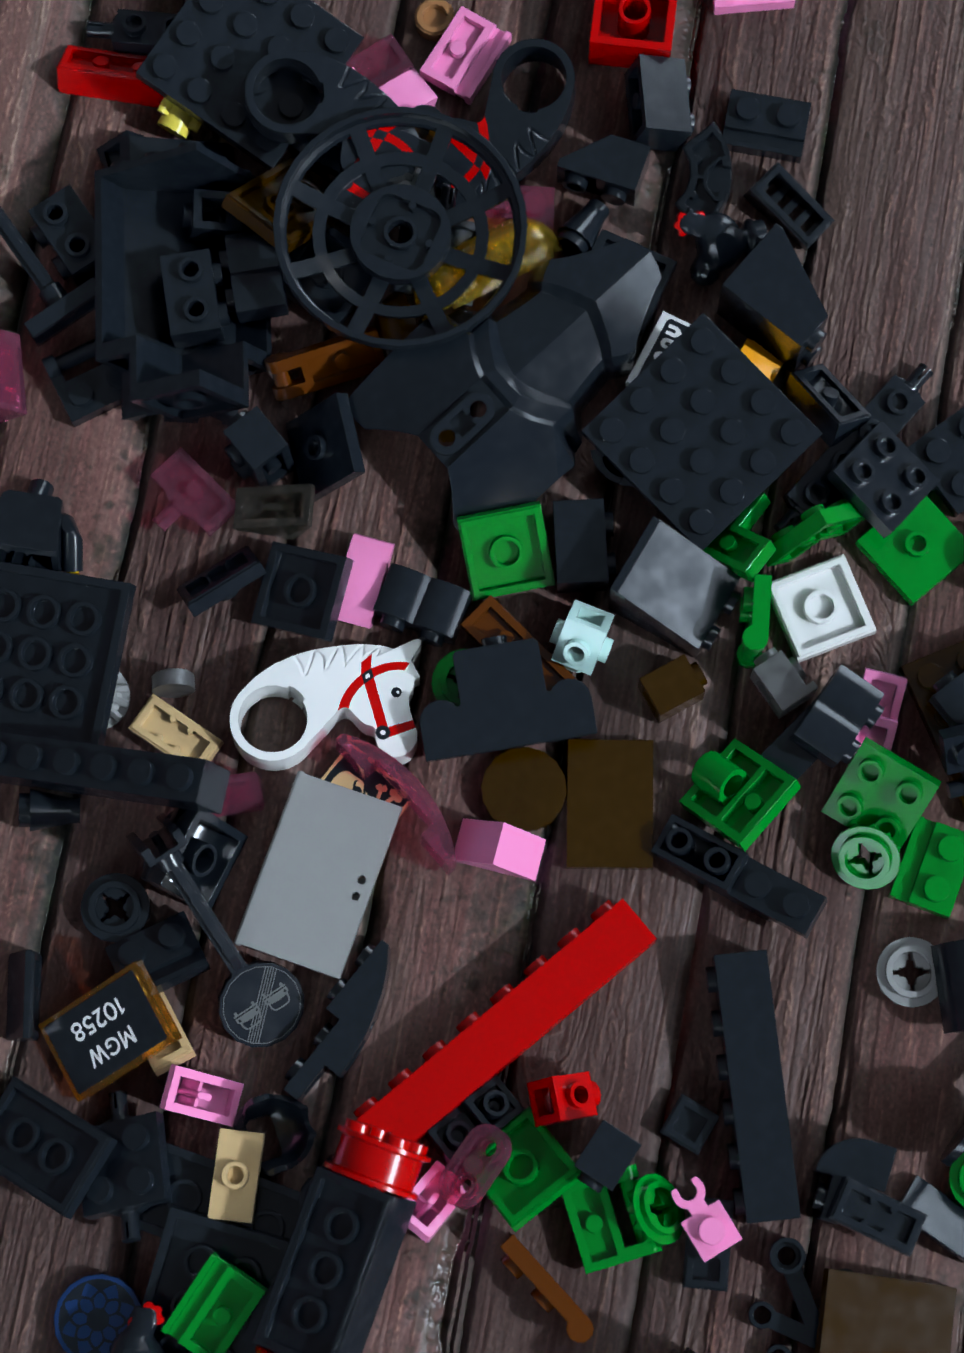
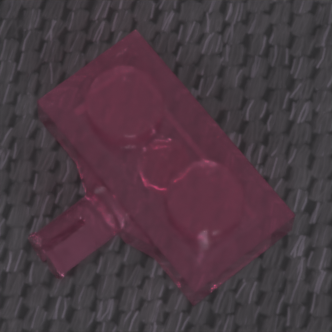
M182 447L151 474L152 479L167 494L170 504L152 519L164 532L183 515L185 518L194 521L210 537L240 509L238 503Z

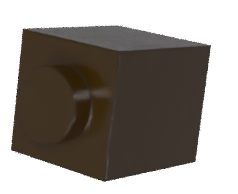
M683 654L639 678L638 689L659 724L703 700L705 694L703 686L707 684V680L700 666L696 662L690 664Z

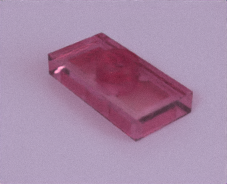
M392 33L354 55L347 64V66L368 78L378 88L413 68L412 62Z

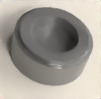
M170 668L157 671L152 676V693L156 696L179 698L195 692L194 674L189 670Z

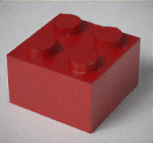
M595 0L589 41L588 64L629 68L639 54L671 57L677 0Z

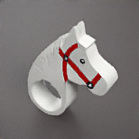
M414 639L395 649L371 644H351L318 648L296 654L271 665L255 676L237 695L232 704L230 728L238 752L248 763L257 768L268 771L289 769L303 761L339 721L349 719L362 733L375 738L377 754L384 763L390 766H400L409 762L417 750V729L411 715L409 703L413 697L414 688L420 685V676L414 666V662L421 652V640ZM281 697L289 700L292 697L294 698L292 702L301 709L304 708V714L307 718L306 729L299 741L292 747L279 752H265L250 745L241 734V723L248 709L256 702L265 698Z

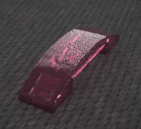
M343 733L336 738V750L363 780L367 779L376 770L379 771L428 826V829L421 834L420 844L448 876L454 872L456 857L449 829L438 806L419 780L400 762L380 748L357 737Z

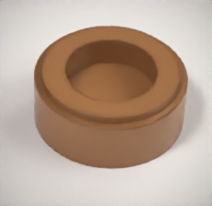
M445 0L423 1L415 12L417 32L426 40L439 41L455 17L454 10Z

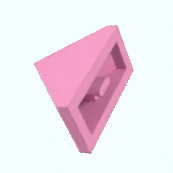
M463 818L452 861L536 882L546 839L504 822Z
M171 1064L159 1108L233 1127L244 1084Z
M437 1160L414 1186L413 1191L418 1195V1198L413 1200L417 1203L408 1228L424 1242L429 1243L467 1195L471 1187Z

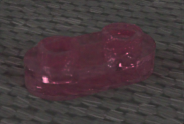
M481 1124L474 1127L468 1133L439 1178V1192L447 1203L460 1209H468L474 1207L482 1200L511 1156L512 1143L506 1132L492 1124ZM495 1142V1153L487 1157L486 1147L490 1143ZM469 1179L471 1182L469 1191L461 1194L460 1186L462 1182Z

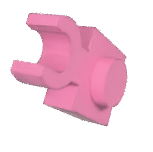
M695 1176L690 1179L696 1189V1195L692 1200H684L676 1188L670 1191L673 1202L678 1207L687 1209L690 1217L680 1224L700 1258L705 1263L743 1238L720 1200L710 1205L706 1204L704 1200L706 1194L705 1186Z

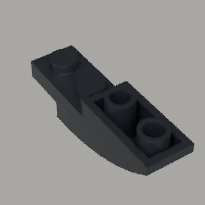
M674 814L670 816L651 850L654 855L707 888L766 921H774L806 939L828 902L825 896L750 858L747 852Z
M383 940L376 947L371 943L368 944L354 962L359 967L348 981L342 977L327 995L331 1003L326 1009L338 1018L339 1021L335 1026L328 1022L312 1043L317 1048L307 1060L300 1057L286 1073L284 1078L289 1083L285 1086L284 1090L299 1102H302L328 1068L340 1078H343L367 1042L381 1009L390 970L391 949Z

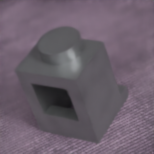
M775 647L754 660L757 667L752 670L750 679L778 719L815 695L818 686L814 681L806 685L803 681L806 678V674L801 665L794 657L787 659L782 650L777 652Z

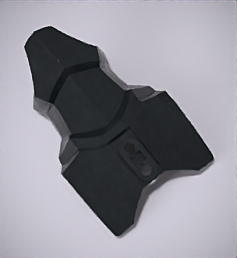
M627 238L581 254L546 261L533 270L526 290L506 305L494 311L471 331L449 342L427 348L393 350L349 397L353 418L365 430L375 429L418 436L448 468L452 489L453 525L458 531L456 517L534 502L557 480L575 467V453L582 444V410L609 379H618L631 373L639 332L652 297L662 279L657 262L649 250ZM458 309L445 316L453 328L465 322L477 311ZM428 318L418 325L405 339L425 338L435 335ZM477 401L483 402L487 408L486 413L482 417L473 418L470 415L471 405ZM446 430L453 431L455 433L454 443L447 447L441 445L439 435Z

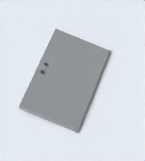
M298 771L233 943L237 946L243 945L340 980L403 808L307 775L303 771Z

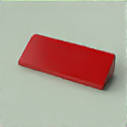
M67 45L57 66L58 90L61 93L158 108L164 98L136 78V72L146 59V56Z

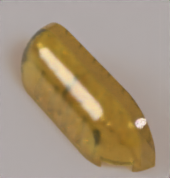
M527 217L528 229L525 256L518 276L555 257L554 252L563 250L555 233L547 225L533 218ZM513 218L489 229L488 249L485 259L509 265L514 241ZM476 236L453 249L473 255ZM442 264L428 278L436 297L443 295L451 289L464 275L465 271ZM478 275L474 283L461 297L442 310L451 306L456 309L499 287L502 281ZM415 293V303L417 305L420 304V302ZM426 315L420 316L422 320L427 319Z

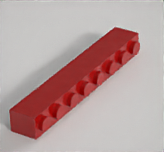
M623 898L615 905L611 900L606 901L590 915L594 922L583 932H580L576 927L558 941L557 945L561 949L549 960L542 955L523 971L527 978L518 986L513 988L508 983L489 999L494 1006L482 1016H479L474 1011L456 1026L460 1034L447 1045L441 1039L431 1046L422 1055L426 1062L412 1073L407 1067L388 1083L392 1090L381 1100L378 1101L372 1096L353 1112L358 1118L356 1121L379 1127L397 1137L418 1142L428 1130L503 1071L655 944L657 938Z

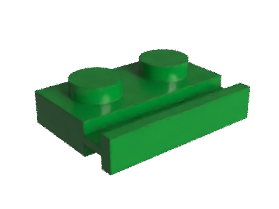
M921 816L909 835L900 860L901 865L893 880L888 898L897 899L912 907L948 919L964 878V831L939 822L930 821Z
M215 1252L210 1255L161 1330L178 1340L179 1344L192 1353H226L268 1290V1288L239 1268L220 1258V1255Z

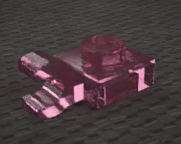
M520 186L526 206L527 231L552 232L555 187ZM508 200L485 212L487 218H512V230H514L512 210Z

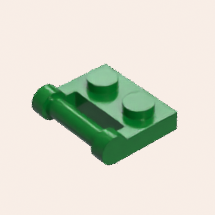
M755 574L751 587H744L743 597L740 598L739 622L746 623V629L742 635V644L737 649L736 660L743 668L750 669L756 667L754 660L762 655V650H764L768 642L772 575Z
M636 1164L629 1165L618 1181L627 1209L632 1205L627 1192L634 1188V1180L640 1177ZM578 1181L562 1194L586 1274L662 1251V1247H657L654 1242H644L642 1230L633 1229L637 1244L629 1247L624 1246L607 1187L604 1186L601 1192L598 1193L583 1182ZM628 1212L631 1225L633 1228L635 1219L634 1216Z

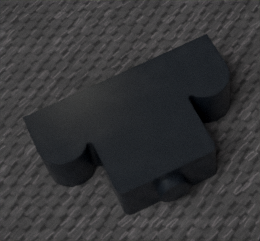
M506 635L481 639L482 647L456 651L453 654L460 706L456 707L455 704L447 700H437L428 704L420 716V728L426 762L598 733L589 688L577 679H564L556 683L551 691H547L538 641L530 638L507 642Z

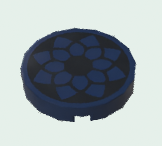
M107 1274L85 1276L71 1284L58 1300L54 1314L55 1335L63 1350L67 1353H109V1348L114 1338L128 1326L129 1318L135 1315V1306H142V1302L134 1289L121 1278Z

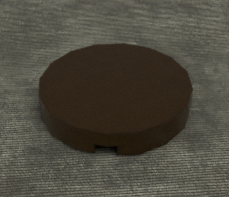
M530 747L509 749L497 756L486 769L481 784L483 804L491 819L496 822L507 823L529 833L552 824L561 813L567 795L565 775L557 761L544 751Z

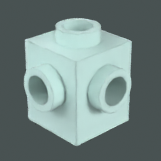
M575 599L566 621L558 618L549 642L556 644V648L551 660L562 664L571 672H583L591 676L597 661L605 664L614 640L608 638L607 634L615 615Z

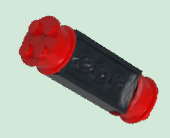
M350 1118L346 1119L344 1125L338 1124L337 1129L342 1134L332 1161H324L323 1166L326 1168L317 1166L254 1337L253 1343L257 1344L255 1349L257 1353H363L417 1203L413 1201L418 1198V1195L413 1191L422 1164L430 1163L432 1159L426 1156L429 1149L428 1146L406 1138L397 1137L390 1134L391 1132Z

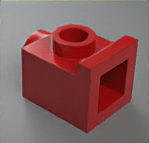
M589 1071L556 1075L527 1083L535 1127L575 1121L598 1115L596 1106L600 1103L601 1092L597 1083L591 1081ZM548 1089H549V1091H550V1096H551V1101H552V1106H553V1111H554L553 1114H552V1108H551V1103H550V1098H549Z

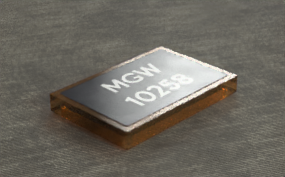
M142 960L131 963L38 1025L77 1102L88 1099L183 1038Z

